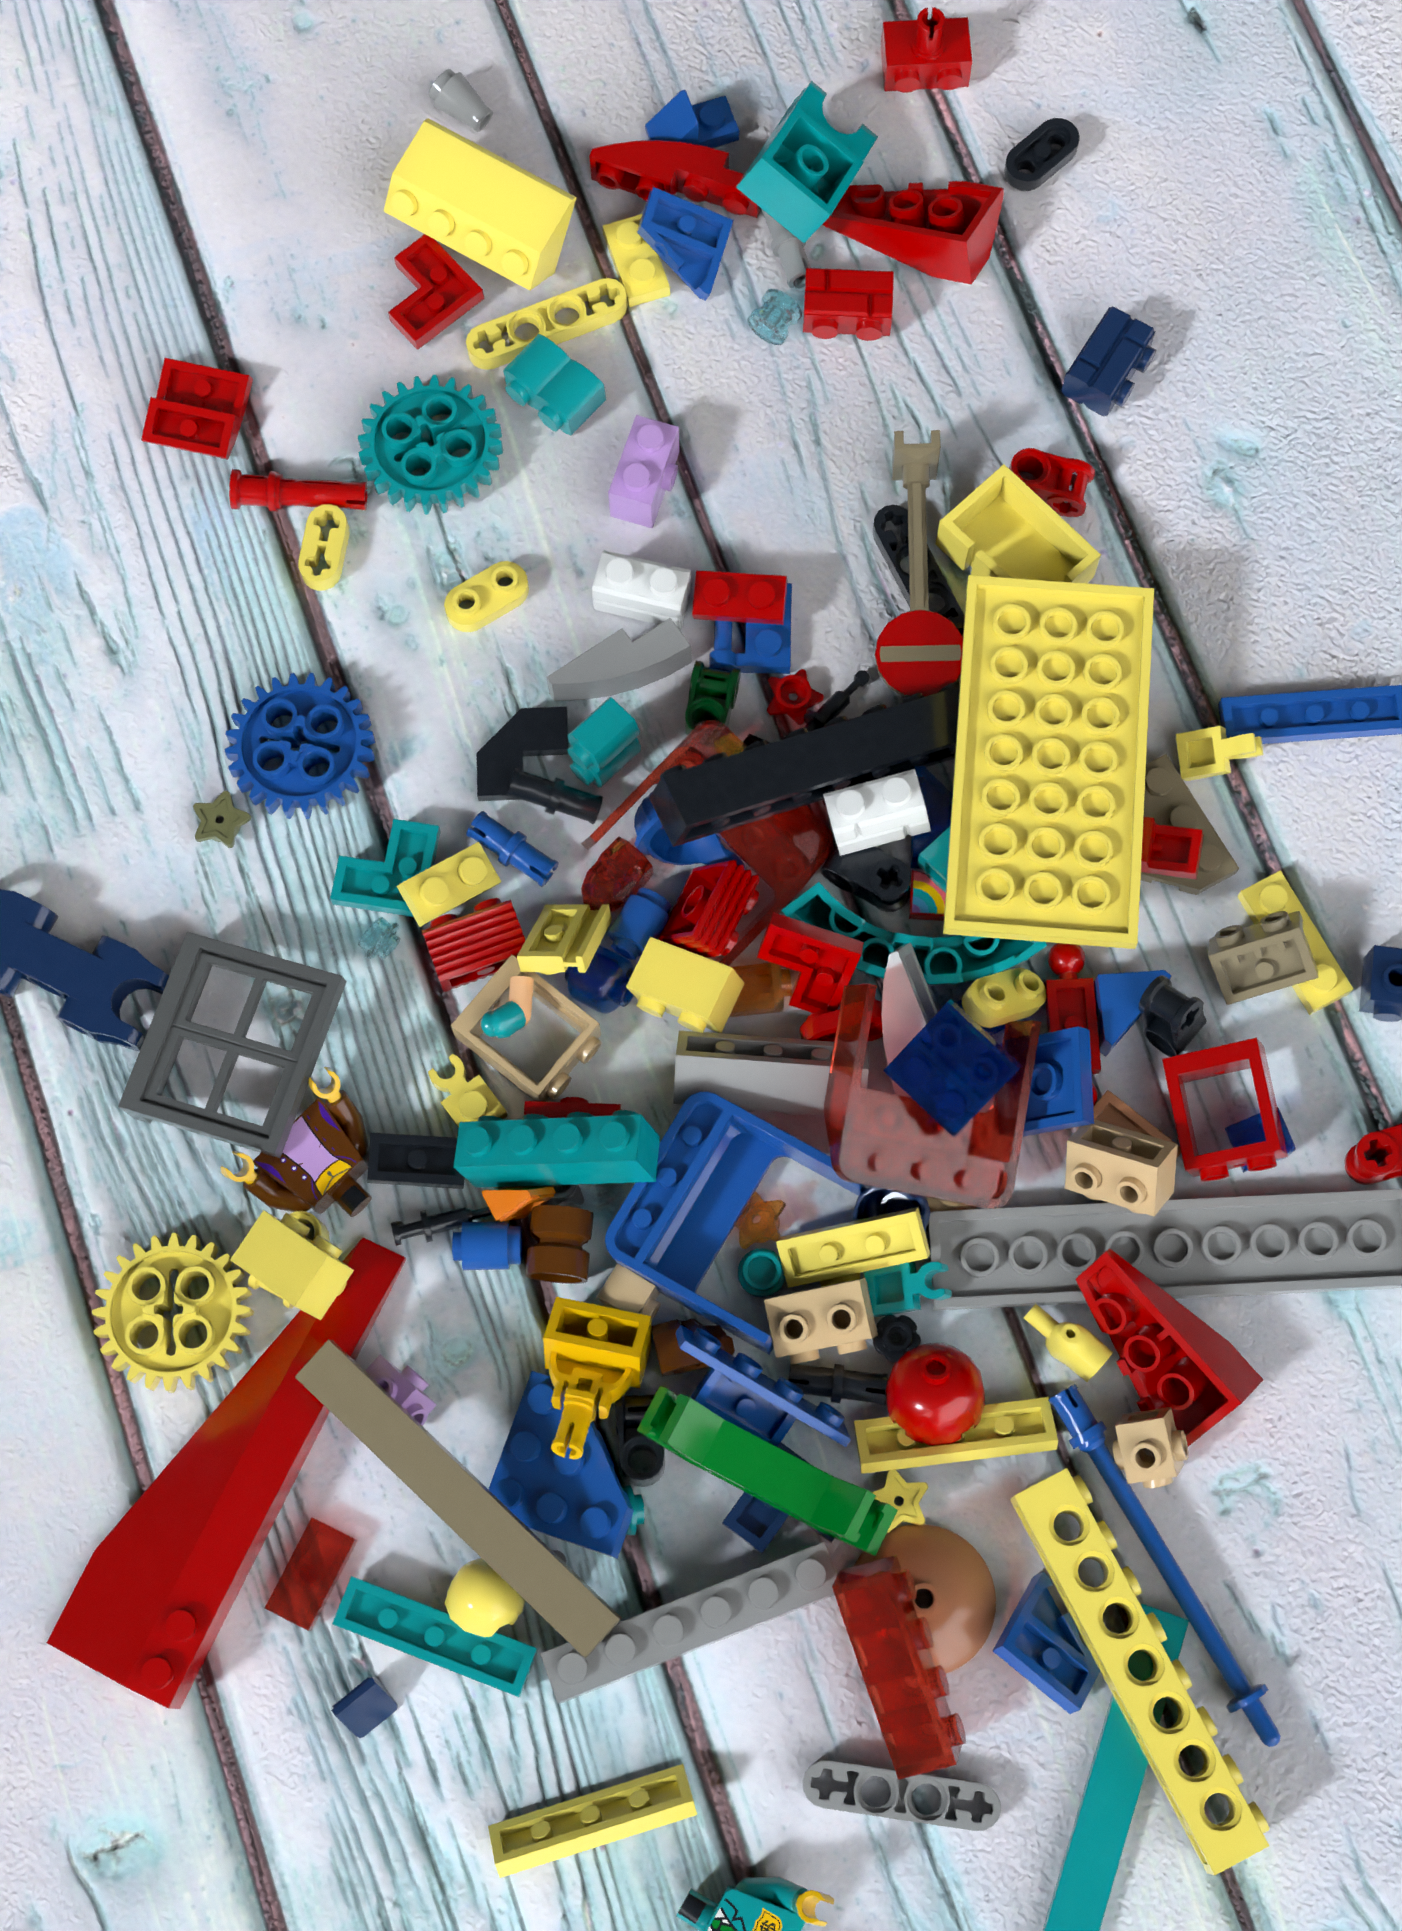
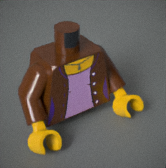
M324 1067L331 1076L330 1085L322 1089L317 1088L311 1077L308 1079V1084L318 1097L326 1099L325 1104L317 1098L294 1121L281 1158L260 1153L252 1160L250 1156L242 1152L232 1151L234 1155L241 1158L243 1163L242 1169L238 1173L232 1174L230 1170L221 1166V1173L233 1181L243 1182L246 1190L270 1208L289 1212H307L312 1209L321 1214L336 1202L350 1217H354L372 1199V1196L356 1181L368 1168L363 1157L366 1155L369 1145L362 1115L344 1090H339L340 1079L330 1067Z

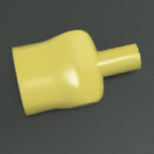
M1036 1303L1024 1316V1319L1046 1337L1045 1346L1050 1355L1065 1364L1086 1382L1100 1370L1113 1354L1107 1346L1085 1327L1071 1322L1058 1323Z

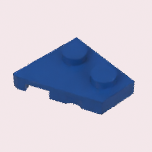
M653 187L649 193L637 233L700 299L706 301L711 294L734 220Z
M1042 1571L1032 1577L992 1651L1066 1712L1073 1714L1081 1710L1100 1670L1088 1647L1082 1643L1079 1637V1630L1070 1613L1061 1614L1047 1589L1053 1583L1049 1576Z

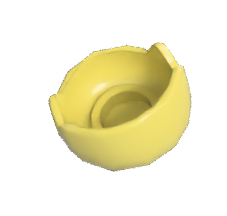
M482 1558L470 1561L459 1569L449 1586L445 1600V1606L450 1619L464 1631L482 1637L493 1636L500 1627L508 1623L514 1625L518 1615L522 1613L525 1600Z

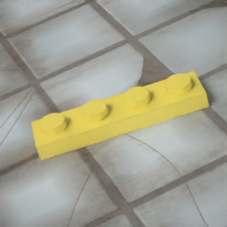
M1049 1397L984 1405L978 1425L975 1428L973 1425L968 1431L962 1433V1439L951 1444L929 1445L913 1441L905 1435V1430L896 1421L893 1423L890 1417L854 1421V1433L861 1474L1057 1450L1058 1437L1051 1405L1048 1401Z
M681 1764L489 1825L488 1829L494 1863L499 1877L502 1878L696 1816L697 1811L684 1765Z

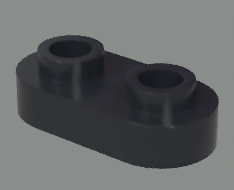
M1052 118L1037 127L1008 153L1004 168L1007 182L1015 189L1021 191H1031L1045 183L1076 155L1080 138L1076 126L1066 119ZM1051 144H1058V145H1060L1062 148H1061V149H1054V148H1052L1050 145H1051ZM1020 170H1029L1031 174L1021 173Z

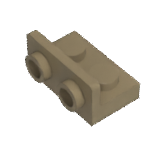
M1277 911L1263 917L1260 923L1244 928L1240 925L1228 926L1218 931L1215 937L1209 940L1208 957L1227 1005L1318 978V968L1303 930V919L1300 911L1289 914L1286 911Z

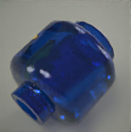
M599 945L586 973H579L578 967L569 966L565 972L564 978L568 982L567 988L570 996L599 1013L608 1014L615 1011L619 1006L625 1007L634 997L626 988L634 971L632 962Z

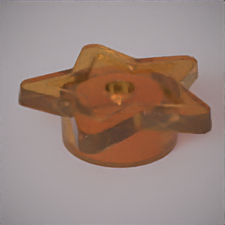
M754 1191L734 1227L739 1229V1244L742 1249H747L753 1243H765L769 1240L777 1241L780 1239L779 1216L786 1207L785 1202L782 1200L764 1201ZM756 1216L761 1217L758 1223H753V1219Z

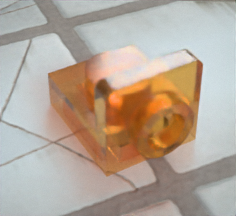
M771 962L732 967L745 984L729 1018L783 1012L784 997L792 996L789 968L781 969L780 965Z

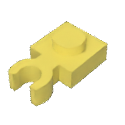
M451 1054L448 1057L455 1068V1074L451 1078H440L433 1068L428 1071L433 1085L438 1090L451 1094L441 1101V1105L458 1128L460 1122L478 1121V1118L482 1116H495L502 1119L508 1116L505 1108L480 1075H477L469 1082L466 1081V1070L458 1056Z

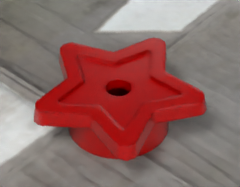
M800 669L794 675H787L783 678L770 677L768 679L769 686L774 694L767 708L769 715L787 714L797 725H802L807 708L821 703L824 699L823 694L811 688L807 680V672L804 669ZM796 694L797 699L790 700L789 695Z

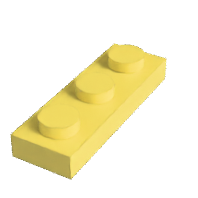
M1281 870L1240 891L1237 897L1253 924L1260 923L1263 917L1277 911H1286L1288 914L1300 911L1303 919V930L1318 968V978L1293 985L1292 987L1309 1015L1349 995L1353 991L1352 985Z
M918 1207L779 1237L776 1241L788 1288L927 1259L930 1255Z

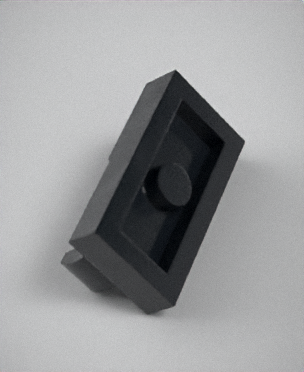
M370 1132L367 1183L463 1189L465 1177L454 1168L457 1138Z

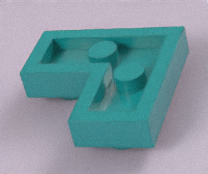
M393 819L385 862L339 855L330 896L332 905L414 917L397 886L434 866L441 833L439 826Z

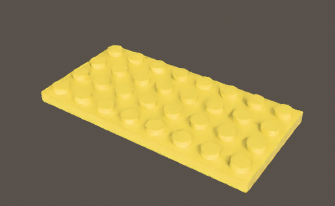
M968 575L943 934L1127 949L1136 948L1138 943L1154 588Z

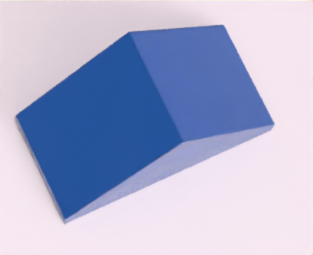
M1156 970L1097 975L1094 981L1099 1048L1100 1053L1105 1057L1141 1017L1139 1002L1146 988L1160 975L1170 979L1172 976L1168 972Z

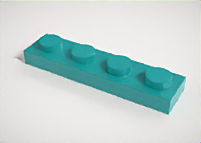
M352 1576L332 1623L335 1626L517 1697H521L538 1652V1648L496 1632L491 1637H482L466 1632L450 1619L448 1613Z

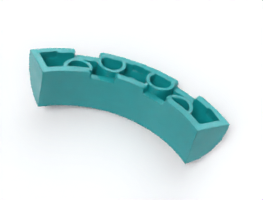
M820 882L816 883L781 910L787 917L864 942L862 954L855 969L883 979L889 954L900 946L911 942L927 985L956 984L996 974L1029 959L1048 946L1046 942L962 935L933 938L893 933L866 922L845 908Z

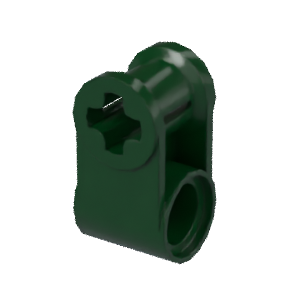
M695 661L685 712L686 741L694 751L712 753L723 746L731 711L734 709L741 676L740 668L734 667L732 671L704 667L702 661ZM701 721H710L716 727L709 731H702L695 725Z

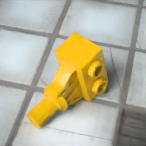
M561 1297L555 1298L543 1342L545 1369H549L550 1378L554 1386L551 1397L552 1407L561 1410L562 1404L564 1405L555 1440H553L551 1449L556 1455L565 1458L569 1445V1448H571L569 1458H581L590 1423L596 1417L598 1402L600 1401L599 1418L606 1419L608 1418L611 1404L619 1400L630 1386L640 1388L652 1347V1316Z

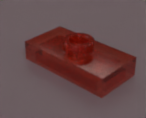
M311 1517L265 1609L307 1631H312L358 1540Z

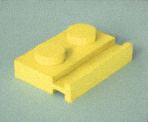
M545 904L517 955L520 971L540 972L541 974L551 975L558 972H566L569 966L578 967L579 973H586L612 921L609 904H602L600 910H590L589 904Z

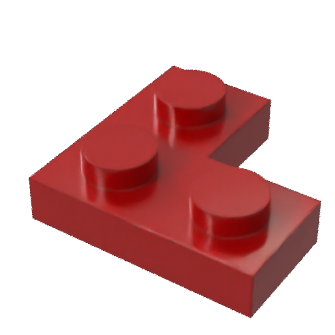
M426 234L422 235L394 257L396 267L409 279L417 290L391 309L388 315L390 322L417 350L484 300L483 289L435 239Z
M773 912L760 944L757 958L800 972L792 989L788 1005L811 1013L821 1010L835 1011L840 1005L861 957L864 942Z

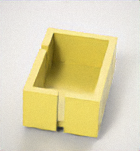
M1004 464L939 521L935 543L963 571L971 566V575L1087 584L1094 578L1101 554Z

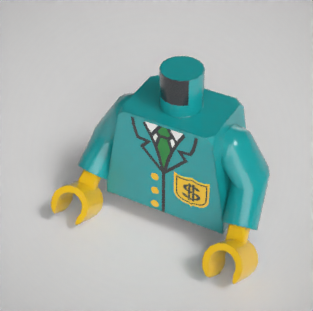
M782 1877L744 1878L736 1887L728 1885L718 1904L691 1888L676 1917L698 1931H801L805 1923L822 1927L826 1926L827 1922L817 1919L815 1907L819 1901L834 1905V1899L825 1893L809 1891Z

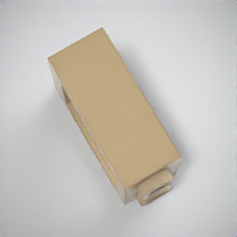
M511 955L451 1024L455 1038L530 1098L540 1102H545L549 1097L553 1100L557 1099L569 1085L571 1077L568 1074L579 1061L586 1064L596 1054L602 1044L599 1040L601 1036L599 1022L535 972H521L518 959L514 955ZM512 976L533 978V996L580 1032L578 1037L539 1083L480 1038L483 1033L481 1028L483 1015L488 1011H494L509 1001L510 977Z

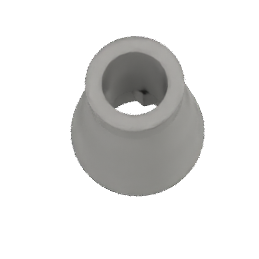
M451 69L445 70L438 76L429 90V97L434 100V107L469 125L476 132L481 131L493 116V111L484 104L461 72L455 73Z

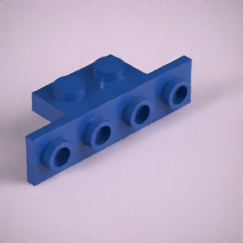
M680 1325L675 1332L681 1350L710 1366L690 1398L724 1420L776 1447L783 1440L796 1419L806 1423L844 1447L850 1442V1435L843 1422L845 1417L831 1405L825 1402H820L818 1406L803 1398L804 1392L794 1383L782 1377H779L777 1382L761 1373L763 1368L755 1360L743 1353H738L736 1357L732 1356L720 1348L722 1344L716 1337L701 1328H696L692 1332Z

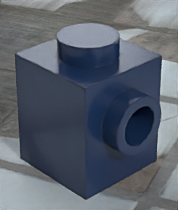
M1374 945L1363 958L1359 1012L1373 1013L1374 1019L1385 1022L1402 1020V949Z

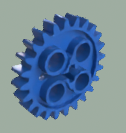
M291 673L289 685L282 686L280 681L274 677L272 678L273 691L267 693L263 688L257 686L255 689L259 700L256 702L245 698L241 700L247 712L246 715L232 713L231 718L239 729L227 730L225 733L228 741L234 744L224 749L228 760L235 761L228 766L232 777H240L236 784L242 793L251 790L249 798L252 804L256 806L265 800V807L271 815L280 805H282L287 819H291L296 808H301L305 818L310 819L312 806L317 805L325 815L329 814L328 801L334 799L338 804L344 806L346 803L342 792L345 789L357 794L360 791L354 780L355 776L368 778L370 775L367 767L361 763L375 760L373 750L366 747L376 743L373 731L366 730L372 725L369 715L360 714L363 706L359 698L349 702L351 695L346 686L335 692L332 678L328 677L319 687L314 673L308 675L305 684H299L295 673ZM284 715L292 717L291 722L287 726L282 728L272 727L273 721L276 718ZM326 721L338 723L332 732L327 734L316 732L317 728ZM264 738H268V739H271V740H272V741H266V742H264V743H260L261 740L264 739ZM301 741H307L308 744H301ZM299 747H300L299 751H294V750H293V748H299ZM340 748L338 753L329 752V750ZM272 758L284 759L283 764L274 771L263 769L265 763ZM322 763L329 765V769L324 775L319 777L308 775L314 765Z

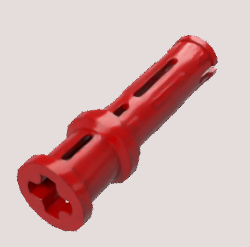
M232 469L229 498L231 509L237 510L240 509L241 505L268 507L269 511L277 512L278 509L282 510L283 506L318 507L331 504L339 508L366 511L368 491L365 490H367L368 486L365 481L344 482L283 478V474H279L277 471H270L269 475L242 474L239 469Z

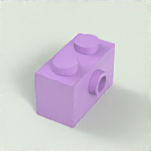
M639 415L635 416L608 492L611 517L653 528L666 490L671 492L677 477L678 465H675L680 452L679 427Z

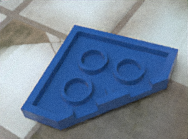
M531 1371L488 1490L529 1529L618 1559L634 1509L627 1493L623 1491L613 1468L615 1465L600 1431L596 1429L594 1422H591L581 1458H569L571 1451L569 1445L565 1458L556 1455L552 1451L551 1445L553 1440H555L564 1405L562 1404L561 1410L552 1407L551 1397L554 1386L550 1376Z

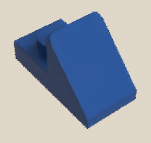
M684 89L645 124L649 141L684 142L715 148L739 140V128L726 95L691 105L687 92Z

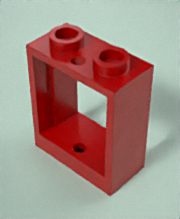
M1257 1037L1162 1059L1186 1172L1193 1177L1200 1176L1202 1182L1215 1181L1228 1177L1229 1169L1247 1166L1248 1171L1251 1172L1267 1170L1277 1166L1276 1159L1288 1157L1265 1048ZM1251 1068L1266 1141L1199 1155L1184 1083Z

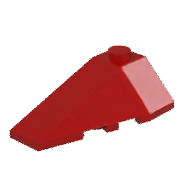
M949 181L948 189L924 190L923 182L909 183L908 189L901 191H884L880 184L849 185L831 216L822 225L931 277L972 285L990 258L1004 191L1001 187L967 181Z

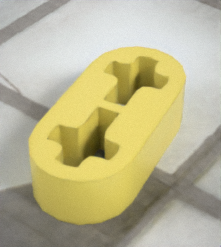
M331 504L318 506L310 512L298 560V568L304 583L309 588L317 591L328 590L338 583L342 574L349 539V525L344 512L339 507ZM328 520H334L336 528L330 529L328 540L324 541L320 527L326 526ZM321 554H325V561L329 569H322L320 575H314L312 567H317Z

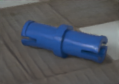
M481 811L472 821L471 825L474 828L469 827L466 836L473 838L498 855V862L505 867L511 864L536 881L541 887L546 885L554 873L551 870L555 871L559 865L558 861L551 859L526 842V835L520 831L513 833L488 816L484 811Z

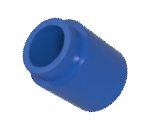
M640 888L636 895H630L608 932L609 938L613 941L611 947L618 954L630 960H636L637 956L641 957L649 938L658 939L670 919L668 913L672 906L669 901L647 888Z
M509 1221L463 1222L461 1232H453V1261H462L464 1271L510 1270V1265L522 1264V1227L510 1226Z

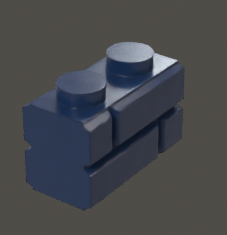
M1114 306L1109 307L1065 374L1061 390L1063 395L1079 404H1085L1086 408L1103 417L1108 416L1115 404L1123 407L1135 386V383L1130 380L1136 370L1144 373L1155 356L1157 349L1151 347L1155 335L1154 328L1138 319H1131L1129 314Z

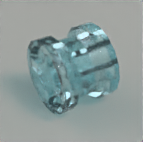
M768 289L761 298L762 306L751 312L747 318V323L752 331L762 340L773 345H782L788 337V328L791 325H796L801 319L802 310L798 303L788 294L777 289Z

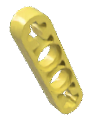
M599 279L480 324L471 329L467 335L466 346L469 360L474 366L485 370L495 369L510 363L534 339L523 340L515 335V330L518 326L525 323L537 326L539 329L538 334L545 336L556 345L613 324L622 319L627 310L625 287L615 279ZM608 295L610 300H614L615 305L607 307L605 302H601L600 297ZM586 301L588 302L589 309L592 308V315L587 316L584 303ZM564 308H572L579 313L577 321L567 325L558 322L555 316L558 311ZM504 332L508 333L510 344L508 347H506L505 338H502V333ZM487 341L490 346H493V351L486 353L483 348H480V343Z

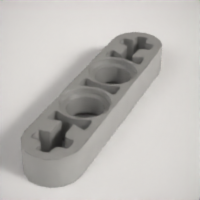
M829 1760L818 1761L810 1765L805 1771L802 1780L803 1791L807 1799L814 1805L825 1809L972 1831H985L992 1827L999 1819L1001 1804L997 1793L991 1787L977 1782ZM823 1769L832 1770L831 1776L834 1780L848 1782L847 1771L858 1772L853 1785L854 1804H844L843 1801L847 1793L841 1791H830L828 1799H820L819 1790L811 1787L812 1777H820ZM872 1776L884 1778L890 1786L889 1800L880 1807L867 1805L861 1796L863 1783ZM922 1784L934 1785L941 1795L939 1808L929 1815L919 1813L912 1804L913 1791ZM948 1787H958L955 1798L963 1800H973L975 1791L982 1792L983 1801L991 1804L990 1813H983L980 1816L979 1822H972V1815L969 1811L954 1809L955 1819H945L950 1805Z

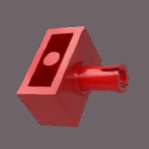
M932 7L931 19H927L928 8H924L919 12L917 20L883 22L881 59L884 91L909 93L920 89L940 88L942 90H954L959 87H969L972 52L968 17L945 18L941 10Z

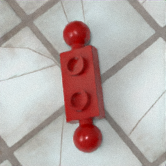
M1056 943L1048 953V964L1050 969L1059 976V979L1046 980L1044 984L1047 997L1045 1003L1048 1033L1077 1026L1089 1029L1092 1074H1099L1101 1071L1094 981L1093 978H1078L1077 975L1085 965V953L1080 945ZM1092 1083L1094 1107L1097 1102L1098 1094L1096 1087Z

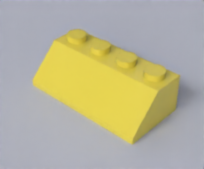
M428 118L422 123L392 173L383 212L530 291L555 273L576 197Z

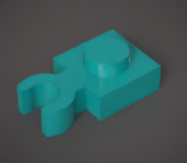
M913 1261L865 1271L864 1278H866L874 1317L921 1310V1295L939 1301L950 1298L952 1296L951 1290L945 1288L935 1290L932 1286L933 1276L938 1272L949 1271L948 1265L939 1262H929L924 1264L917 1273L916 1264Z

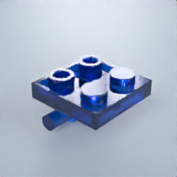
M950 999L883 1071L954 1138L1012 1078L1022 1065Z

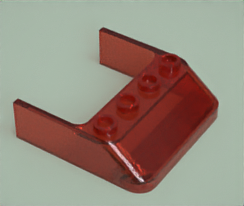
M715 720L701 722L685 736L581 844L587 850L595 845L651 786L658 784L660 775L666 770L677 765H685L686 768L702 764L705 759L714 754L726 752L730 756L742 752L747 746L723 723ZM807 805L716 833L756 874H759V877L771 887L775 896L739 934L737 943L731 952L726 956L719 955L715 960L716 962L730 966L767 927L773 912L779 914L804 888L830 855L833 848L832 833L827 825Z
M867 983L844 986L823 1107L831 1164L834 1172L839 1178L850 1183L978 1208L997 1209L1004 1206L1011 1199L1014 1192L1041 1022L1028 1020L1013 1021L1005 1024L993 1103L989 1110L982 1113L860 1087L877 985Z

